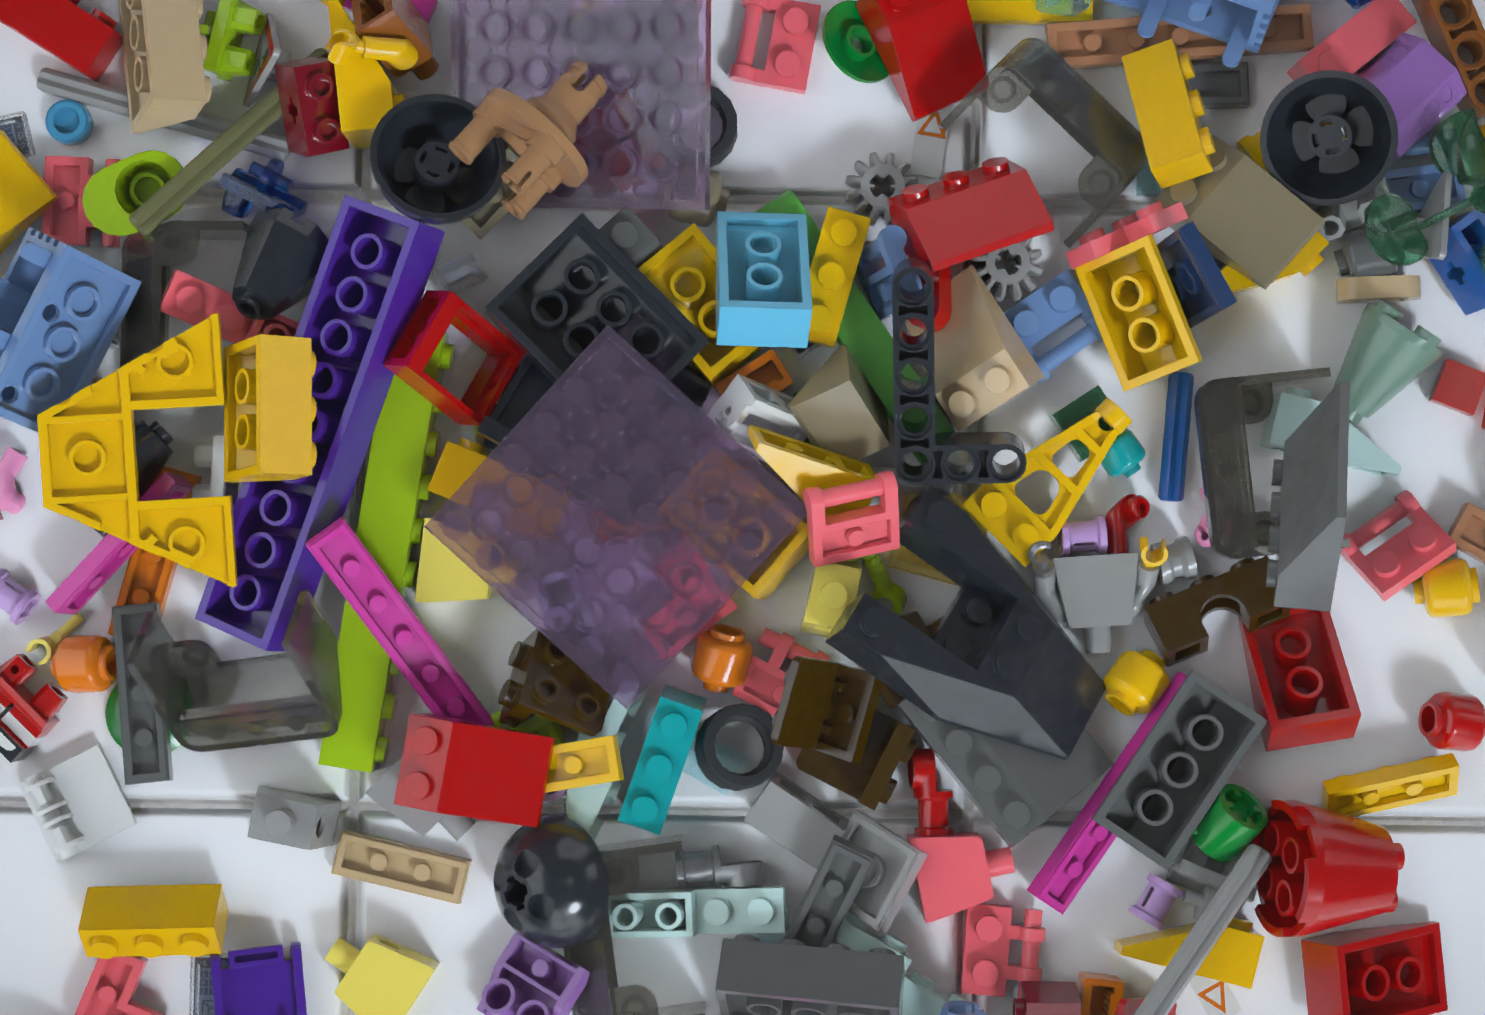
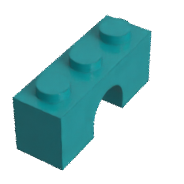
M665 684L618 821L660 835L707 702L706 698Z

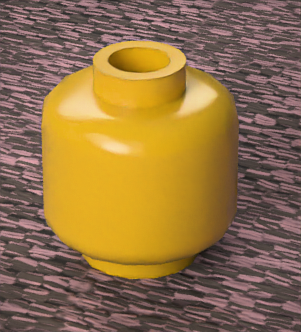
M1463 558L1445 559L1413 581L1415 604H1425L1426 612L1432 618L1467 615L1472 611L1473 603H1480L1476 567L1469 568L1468 563Z
M1144 649L1142 652L1128 650L1121 653L1103 679L1106 687L1105 691L1107 692L1105 694L1107 702L1120 713L1130 717L1135 714L1150 713L1170 684L1169 676L1163 669L1165 666L1164 660L1148 649Z

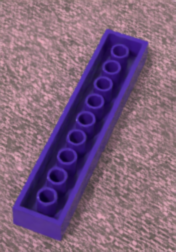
M344 196L295 337L311 338L312 351L316 356V370L312 377V396L315 398L317 410L315 419L312 422V442L316 445L317 458L312 468V475L295 480L242 483L233 508L238 586L230 587L221 581L209 577L194 619L265 651L295 652L324 569L306 547L305 542L344 516L394 377V373L387 369L383 363L423 296L445 231L356 198Z

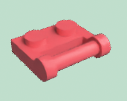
M742 0L741 5L745 8L736 61L730 65L728 78L735 82L805 94L821 5L795 0ZM762 12L775 14L765 70L752 67Z
M891 470L876 473V478L842 486L823 490L818 486L803 489V502L807 514L809 559L814 567L900 548L898 486L895 475ZM879 496V504L825 516L826 507Z
M1404 490L1395 496V503L1349 535L1344 532L1340 554L1384 602L1457 551L1456 542L1430 517L1408 490ZM1404 517L1411 521L1412 524L1366 556L1359 550Z

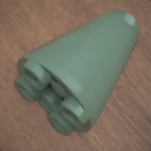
M1381 299L1376 306L1368 302L1363 309L1333 386L1334 389L1340 381L1350 382L1349 421L1356 425L1360 423L1363 417H1371L1437 362L1444 353L1437 348L1442 341L1440 338L1419 324L1414 331H1411L1399 323L1404 315Z

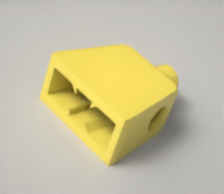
M424 518L415 602L429 603L491 599L493 582L519 583L521 558L497 555V537L436 519Z
M858 559L855 562L842 561L814 567L801 623V632L828 637L845 607L856 599L862 573V560Z
M376 934L368 939L361 951L339 937L324 959L346 974L334 993L356 1015H407L440 962Z

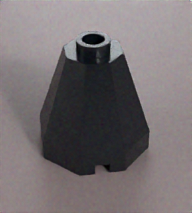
M285 207L259 211L250 222L233 286L232 299L236 303L239 312L250 319H272L308 297L329 241L318 224L308 219H305L302 224L292 220L291 218L295 212Z

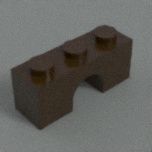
M1268 555L1257 560L1253 557L1245 558L1235 563L1230 568V571L1216 577L1211 574L1202 576L1193 581L1186 590L1176 594L1165 592L1150 600L1149 605L1144 607V623L1167 668L1208 651L1209 635L1202 621L1211 612L1226 610L1236 614L1243 622L1248 634L1289 617L1290 608L1274 606V587H1266Z

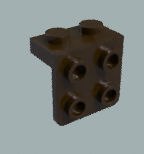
M540 625L523 642L517 641L508 660V665L513 667L511 676L504 683L498 698V704L502 705L499 723L515 729L531 713H534L588 736H596L603 728L617 669L616 659L607 653Z
M795 656L785 673V687L782 698L772 720L771 742L784 747L813 749L851 763L861 764L883 682L865 670L844 663Z
M876 709L861 764L851 763L817 750L802 748L796 759V765L799 770L856 798L858 803L875 811L879 802L885 805L888 803L897 785V780L891 777L899 762L905 765L908 763L918 741L912 738L915 729Z

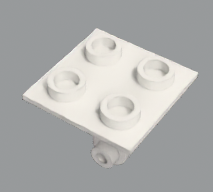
M99 744L43 772H38L18 784L56 863H60L137 824Z

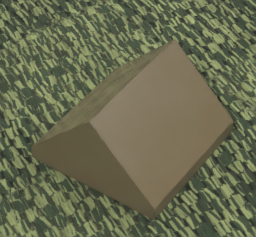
M840 345L787 406L812 445L860 460L891 446L887 410L879 398H877L874 390H872L847 345Z

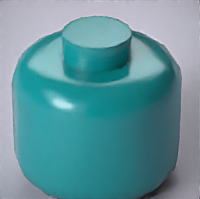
M1125 429L1116 437L1101 465L1111 477H1118L1124 473L1126 478L1141 469L1138 463L1143 460L1146 451L1134 433L1129 429Z

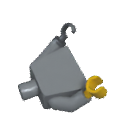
M1147 536L1141 537L1139 540L1141 554L1139 560L1138 553L1050 559L1045 554H1035L1043 548L1051 549V543L1048 541L1033 543L1027 552L1029 560L1033 562L1032 572L1035 595L1057 622L1063 624L1064 628H1084L1086 654L1112 652L1111 626L1131 625L1132 618L1141 614L1155 588L1160 565L1168 558L1166 540L1162 538L1160 547L1150 551L1148 550Z

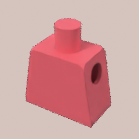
M953 832V835L941 837L915 836L914 833L907 834V840L928 854L915 878L922 916L926 923L934 922L994 898L990 878L1015 873L1013 856L1009 846L985 851L982 836L978 832Z

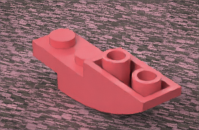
M178 269L173 270L156 309L193 326L209 318L212 314H220L221 337L234 344L258 334L295 337L299 322L281 314L266 320L250 319L239 312L236 303L232 299V293Z

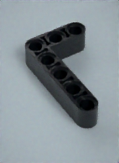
M913 257L904 259L897 264L892 277L894 449L896 473L906 483L915 485L1015 482L1022 477L1027 465L1024 444L1015 434L1010 432L935 433L933 273L928 263L922 259ZM916 273L924 278L926 284L919 291L910 292L901 286V279L907 274ZM915 318L921 320L926 325V329L920 335L909 336L902 331L901 325L906 320ZM917 363L922 365L927 372L922 378L911 380L906 378L901 371L906 365ZM913 407L920 408L927 414L926 418L919 423H910L902 415L907 409ZM959 450L966 451L972 456L970 462L960 466L951 463L948 458L953 452ZM1001 450H1011L1017 454L1015 461L1007 465L999 464L993 459L996 453ZM919 451L925 454L927 460L919 466H911L903 458L909 452Z

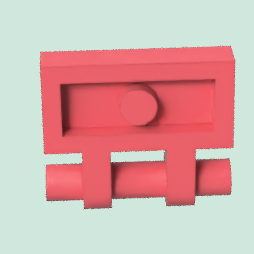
M45 156L44 181L58 196V199L42 213V233L71 247H90L91 230H99L86 217L82 203L84 187L93 176L94 160L90 157ZM106 159L105 167L121 160ZM102 232V247L119 249L120 236Z
M766 627L758 643L773 650L768 662L752 655L745 682L741 686L734 687L731 694L751 705L760 707L768 714L774 716L779 708L785 687L784 677L786 672L780 669L785 657L793 660L795 656H804L830 661L831 656L821 650L815 653L794 642V636L783 632L781 635Z
M981 903L966 909L959 985L960 993L1005 997L1006 979L1019 981L1018 998H1021L1022 981L1042 980V968L1038 967L1040 943L1045 942L1046 928L1041 927L1042 909L1025 908L1024 925L1011 924L1012 907L1009 905ZM1010 939L1022 941L1021 964L1008 963Z

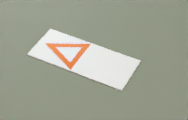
M954 105L917 121L910 160L911 167L908 173L941 179Z
M1194 975L1189 982L1207 1015H1235L1242 1011L1240 1004L1226 982L1199 975Z

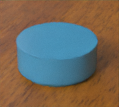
M65 99L54 103L49 108L45 118V125L48 133L55 140L64 145L75 146L88 139L93 129V119L88 109L79 102Z

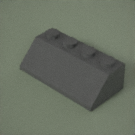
M1191 670L1091 819L1168 871L1268 720L1196 671Z
M738 935L734 939L723 938L715 988L721 1015H902L905 977L904 955H896L894 951L886 948H873L869 952L854 951L848 946L835 943L827 944L824 948L806 946L805 943L794 939H784L779 943L761 942L759 938L751 935Z

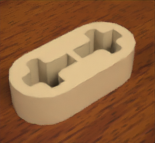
M1419 275L1361 276L1337 279V303H1378L1380 299L1384 302L1421 299V279Z

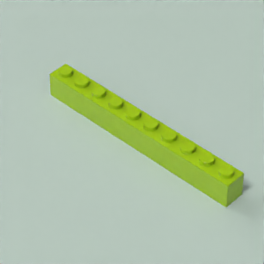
M446 333L423 370L440 385H442L444 370H451L455 352V345L449 344L450 336ZM394 374L373 432L356 535L406 601L408 588H415L418 577L419 563L413 561L415 544L421 545L424 518H420L422 501H429L431 492L427 488L433 475L427 474L430 457H436L438 454L440 431H435L434 428L437 413L443 414V412ZM346 599L318 764L372 773L378 770L379 763L385 764L388 757L390 738L383 736L386 719L392 720L396 710L397 694L391 693L393 676H400L401 671Z

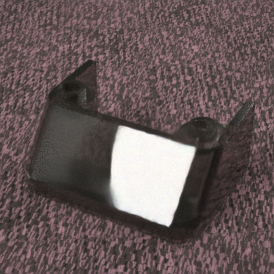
M1026 38L1018 42L939 124V128L946 133L977 99L993 112L1008 113L1016 109L1030 96L1093 157L1081 171L1077 182L1079 194L1092 208L1060 241L1065 248L1070 249L1117 200L1145 167L1148 159L1141 133L1045 41L1038 38Z
M175 220L161 223L150 234L143 235L137 232L126 237L122 246V272L142 283L121 323L120 367L169 340V315L161 312V298L170 279V266H184L193 261L199 252L200 240L245 241L249 228L247 223L244 221Z
M1330 367L1219 378L1203 384L1196 392L1194 408L1208 535L1212 549L1219 556L1227 559L1276 555V553L1268 552L1270 525L1278 526V519H1270V511L1255 512L1246 425L1259 423L1270 415L1274 402L1272 387L1317 382L1331 376ZM1349 538L1343 539L1341 548L1350 547Z
M309 590L300 591L282 641V646L286 653L221 661L216 652L204 641L194 639L175 642L156 612L152 611L146 613L125 664L176 741L183 747L196 752L330 737L337 732L343 715L337 638Z
M683 834L597 845L607 870L609 897L624 895L636 886L640 875L638 856L683 850ZM608 908L604 922L593 938L584 944L563 948L565 958L590 972L586 986L572 1008L573 1015H706V1001L658 1007L655 995L647 987L638 984L618 986Z

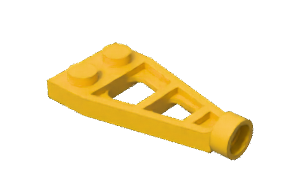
M1107 397L1093 413L1026 452L1027 465L1021 478L1011 483L981 484L962 505L1026 567L1031 562L1027 555L1029 547L1037 541L1051 542L1058 535L1116 437L1133 421L1117 404ZM1100 417L1112 428L1110 431H1104L1099 427L1098 420ZM1080 440L1089 449V457L1076 475L1067 477L1052 462V456L1068 442ZM1038 470L1049 472L1059 485L1056 498L1050 508L1042 514L1032 512L1015 493V486L1018 481ZM1043 549L1038 550L1035 554L1038 555Z

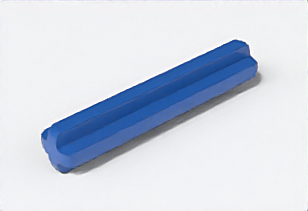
M1174 372L1168 378L1158 492L1159 499L1166 502H1180L1184 498L1194 376L1188 372Z

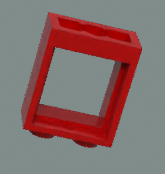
M426 290L383 365L457 424L480 426L484 417L491 415L504 388L513 379L524 353L509 338L452 291ZM450 324L487 353L461 401L423 371Z

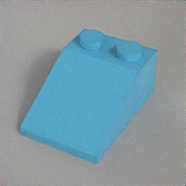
M717 211L716 345L807 348L812 316V296L806 214Z

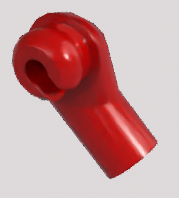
M1136 494L1123 496L1106 513L1107 555L1129 553L1128 530L1141 518H1145L1150 511L1149 501L1144 496Z

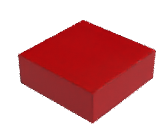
M1445 359L1428 401L1466 416H1473L1485 387V373L1454 360Z

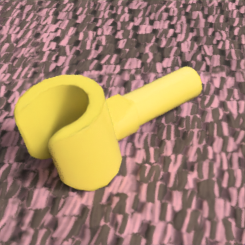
M78 612L50 636H43L29 642L26 652H32L42 644L47 650V655L38 665L51 662V657L56 652L61 641L78 627L85 618Z

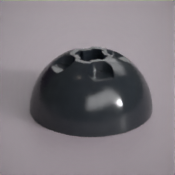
M1336 70L1310 73L1288 84L1278 93L1268 107L1260 132L1261 154L1269 174L1301 201L1320 206H1335L1349 203L1373 190L1383 180L1392 166L1398 145L1396 117L1383 93L1371 82L1358 75ZM1342 127L1345 133V138L1348 139H1343V132L1341 130Z
M425 94L400 102L381 118L371 139L370 165L374 180L381 194L400 213L422 223L435 225L452 224L474 216L494 198L503 181L501 175L506 171V150L503 139L494 136L474 158L471 165L462 162L448 147V144L473 120L472 113L477 108L475 105L450 95Z
M556 814L541 816L538 828L521 826L515 831L499 853L493 877L494 894L502 916L515 932L532 943L550 948L575 947L586 943L595 936L602 926L607 913L609 882L602 855L592 837L583 827L565 816Z

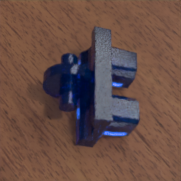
M276 157L272 158L266 166L253 161L248 172L241 168H236L231 175L225 172L222 174L218 186L226 189L221 210L241 219L248 216L254 203L265 210L285 207L295 212L291 218L293 220L304 215L308 202L288 193L294 181L282 175L284 161Z

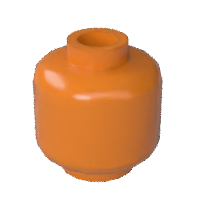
M715 624L711 626L710 630L698 636L691 670L695 677L703 681V687L706 690L715 693H727L729 688L741 686L745 682L753 655V646L745 638L746 634L743 630L730 625Z
M102 635L67 637L61 641L56 652L51 657L50 668L52 675L67 692L95 693L105 691L117 679L115 646L107 637Z

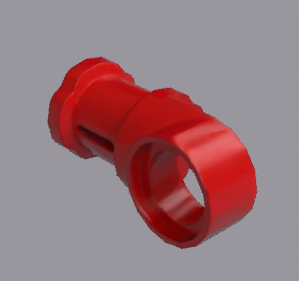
M915 748L907 763L909 786L913 789V798L918 799V826L914 828V835L925 837L953 835V827L949 826L948 799L953 797V790L936 789L934 752L930 748Z

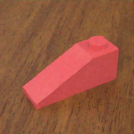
M1374 0L1307 53L1286 73L1293 81L1304 75L1326 70L1344 71L1354 74L1395 41L1402 32H1406L1417 23V21L1399 0Z

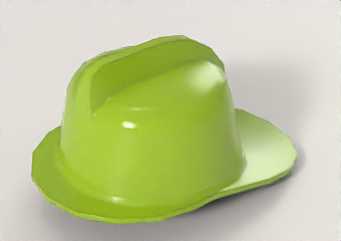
M148 150L134 154L101 169L90 178L84 187L82 203L86 217L95 228L109 235L126 236L137 233L138 231L129 221L130 215L174 177L183 166L176 158L166 152ZM183 203L180 207H178V208H177L170 216H168L165 220L169 219V218L172 217L174 214H176L177 212H179V211L181 210V208L183 207L184 203Z

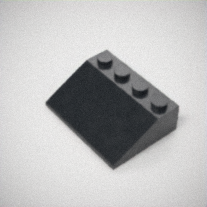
M583 213L485 306V315L611 441L710 342Z

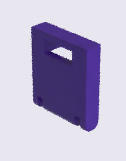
M300 941L291 942L290 954L292 959L284 960L282 944L228 950L229 967L220 968V955L210 954L215 1015H307Z

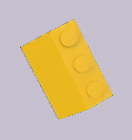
M1152 234L1074 268L1124 392L1203 360Z
M258 334L224 347L226 405H224V482L295 480L312 475V468L317 458L316 445L312 442V422L315 419L317 407L315 398L312 396V377L316 370V356L312 351L311 338Z

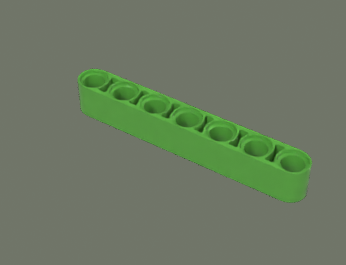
M788 189L755 211V213L806 214L809 265L811 268L821 232L792 190ZM853 280L836 341L839 346L847 345L872 390H874L877 398L886 408L887 417L894 425L893 338ZM910 364L906 365L901 371L908 379H920ZM935 401V433L955 432ZM913 407L907 409L902 416L910 423H919L926 418L927 414L924 410ZM912 451L921 464L927 460L925 454L919 451Z

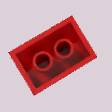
M1005 157L987 159L982 162V167L968 172L958 170L946 173L942 176L941 181L929 185L914 184L902 189V194L887 199L892 225L900 226L907 236L906 245L903 248L905 254L911 258L922 259L928 263L932 272L1054 231L1053 221L1027 170Z

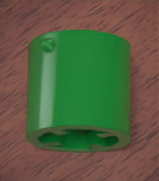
M1225 784L1191 837L1195 844L1212 859L1220 862H1232L1267 826V811L1261 801L1246 788L1236 784Z

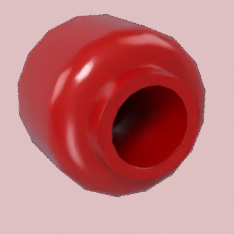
M1435 693L1420 709L1418 717L1420 732L1425 736L1428 743L1437 749L1464 752L1474 750L1485 737V707L1479 698L1471 694Z

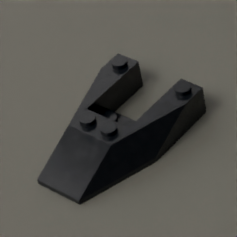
M929 486L908 504L899 519L901 545L961 587L933 636L930 638L865 592L845 607L825 642L935 720L1064 760L1069 758L1106 690L1104 681L1047 611L1020 574L968 513Z

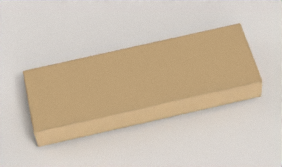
M342 829L331 874L460 905L472 860Z

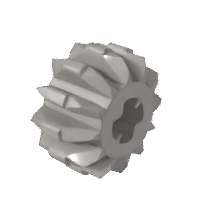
M876 152L870 153L869 163L871 168L864 162L857 160L854 163V169L859 176L847 175L845 179L846 185L856 189L845 194V202L854 203L860 201L853 210V213L862 216L866 210L870 212L869 218H871L869 226L871 227L875 226L878 215H883L886 227L892 225L887 201L888 197L884 194L875 197L872 194L875 185L872 183L876 182L880 186L885 182L890 184L888 195L892 196L889 198L902 194L901 191L905 187L919 183L917 177L903 178L911 167L909 162H903L897 169L893 167L895 154L891 152L888 153L885 164H880V159Z
M1033 238L968 260L972 265L982 267L976 269L981 279L984 278L986 280L985 285L989 290L991 287L996 288L994 296L996 302L1001 303L1004 300L1006 289H1008L1013 301H1019L1022 298L1020 286L1029 292L1036 288L1034 280L1029 276H1041L1044 268L1030 263L1042 256L1041 249L1027 251L1026 247ZM1000 255H1004L1006 261L1014 260L1016 263L1010 271L1011 275H1008L1005 269L998 270L995 265L1001 259Z

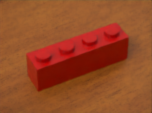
M0 0V22L95 82H99L122 46V36L114 30L118 23L94 8L91 14L87 13L77 6L81 0Z

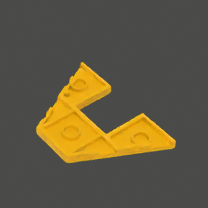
M220 314L210 315L204 321L176 337L170 338L157 348L144 353L118 368L117 371L38 414L37 423L44 508L63 516H68L98 531L108 533L152 554L174 561L178 565L214 578L230 587H237L232 496L140 501L134 410L226 405Z

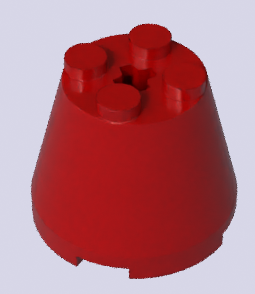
M1271 800L1272 806L1267 812V826L1250 843L1261 846L1272 856L1271 863L1256 883L1261 904H1257L1254 909L1260 923L1267 932L1276 937H1301L1396 910L1398 905V870H1401L1404 866L1405 852L1400 843H1393L1391 836L1384 827L1297 800Z

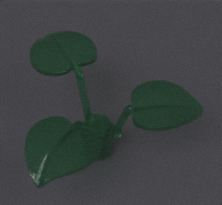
M1474 108L1459 111L1446 118L1436 127L1429 142V151L1435 167L1440 173L1447 172L1451 173L1452 177L1457 176V182L1460 185L1474 186L1470 197L1420 222H1417V216L1411 204L1397 194L1388 193L1380 195L1368 205L1364 218L1366 238L1375 253L1385 261L1398 266L1415 264L1423 259L1428 252V243L1421 230L1471 205L1477 211L1485 213V137L1478 125ZM1484 244V245L1482 246V248H1481V254H1480V255H1481V261H1482V264H1483V267H1484V270H1485V244Z

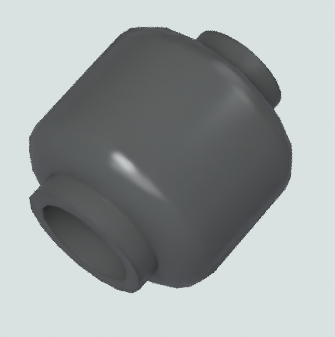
M1382 223L1372 226L1364 225L1344 232L1340 238L1342 249L1333 251L1341 277L1348 274L1351 277L1395 275L1398 269L1397 263L1404 261L1394 228L1386 229Z

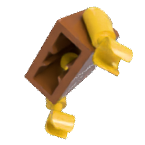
M321 0L324 5L328 6L327 0ZM338 0V1L340 2V4H341L342 7H343V5H344V3H345L346 0ZM352 0L355 34L360 40H357L351 32L345 29H338L331 35L325 46L327 50H331L328 60L336 65H346L352 54L358 53L361 54L362 59L380 60L394 77H402L412 71L417 79L422 81L434 75L439 68V63L433 57L429 26L411 0Z

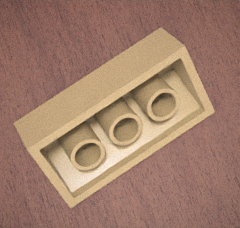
M118 0L131 133L140 134L195 119L204 105L209 103L212 93L211 79L209 76L204 75L203 65L207 56V39L205 35L200 34L199 20L203 13V0Z

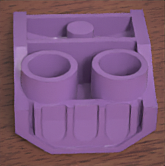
M1404 32L1358 75L1375 85L1387 98L1394 111L1398 127V145L1394 158L1396 161L1423 138L1467 93L1458 70L1424 38Z
M515 932L495 963L490 981L485 986L482 992V1000L476 1009L484 1015H570L574 1003L586 986L590 972L551 948L532 943Z

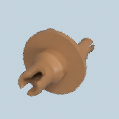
M576 61L570 65L569 70L561 75L544 95L531 97L526 101L505 89L493 88L472 113L473 120L448 144L453 154L467 165L472 164L474 158L494 136L497 138L501 137L514 149L520 157L501 175L506 184L510 181L512 182L509 186L512 190L506 197L502 198L501 203L514 217H518L519 220H524L526 214L546 192L552 193L560 183L570 187H579L589 175L587 165L573 143L576 141L577 125L594 108L599 98L605 95L608 87L602 76L597 74L582 91L576 90L587 77L584 72L587 70L588 65L583 61Z

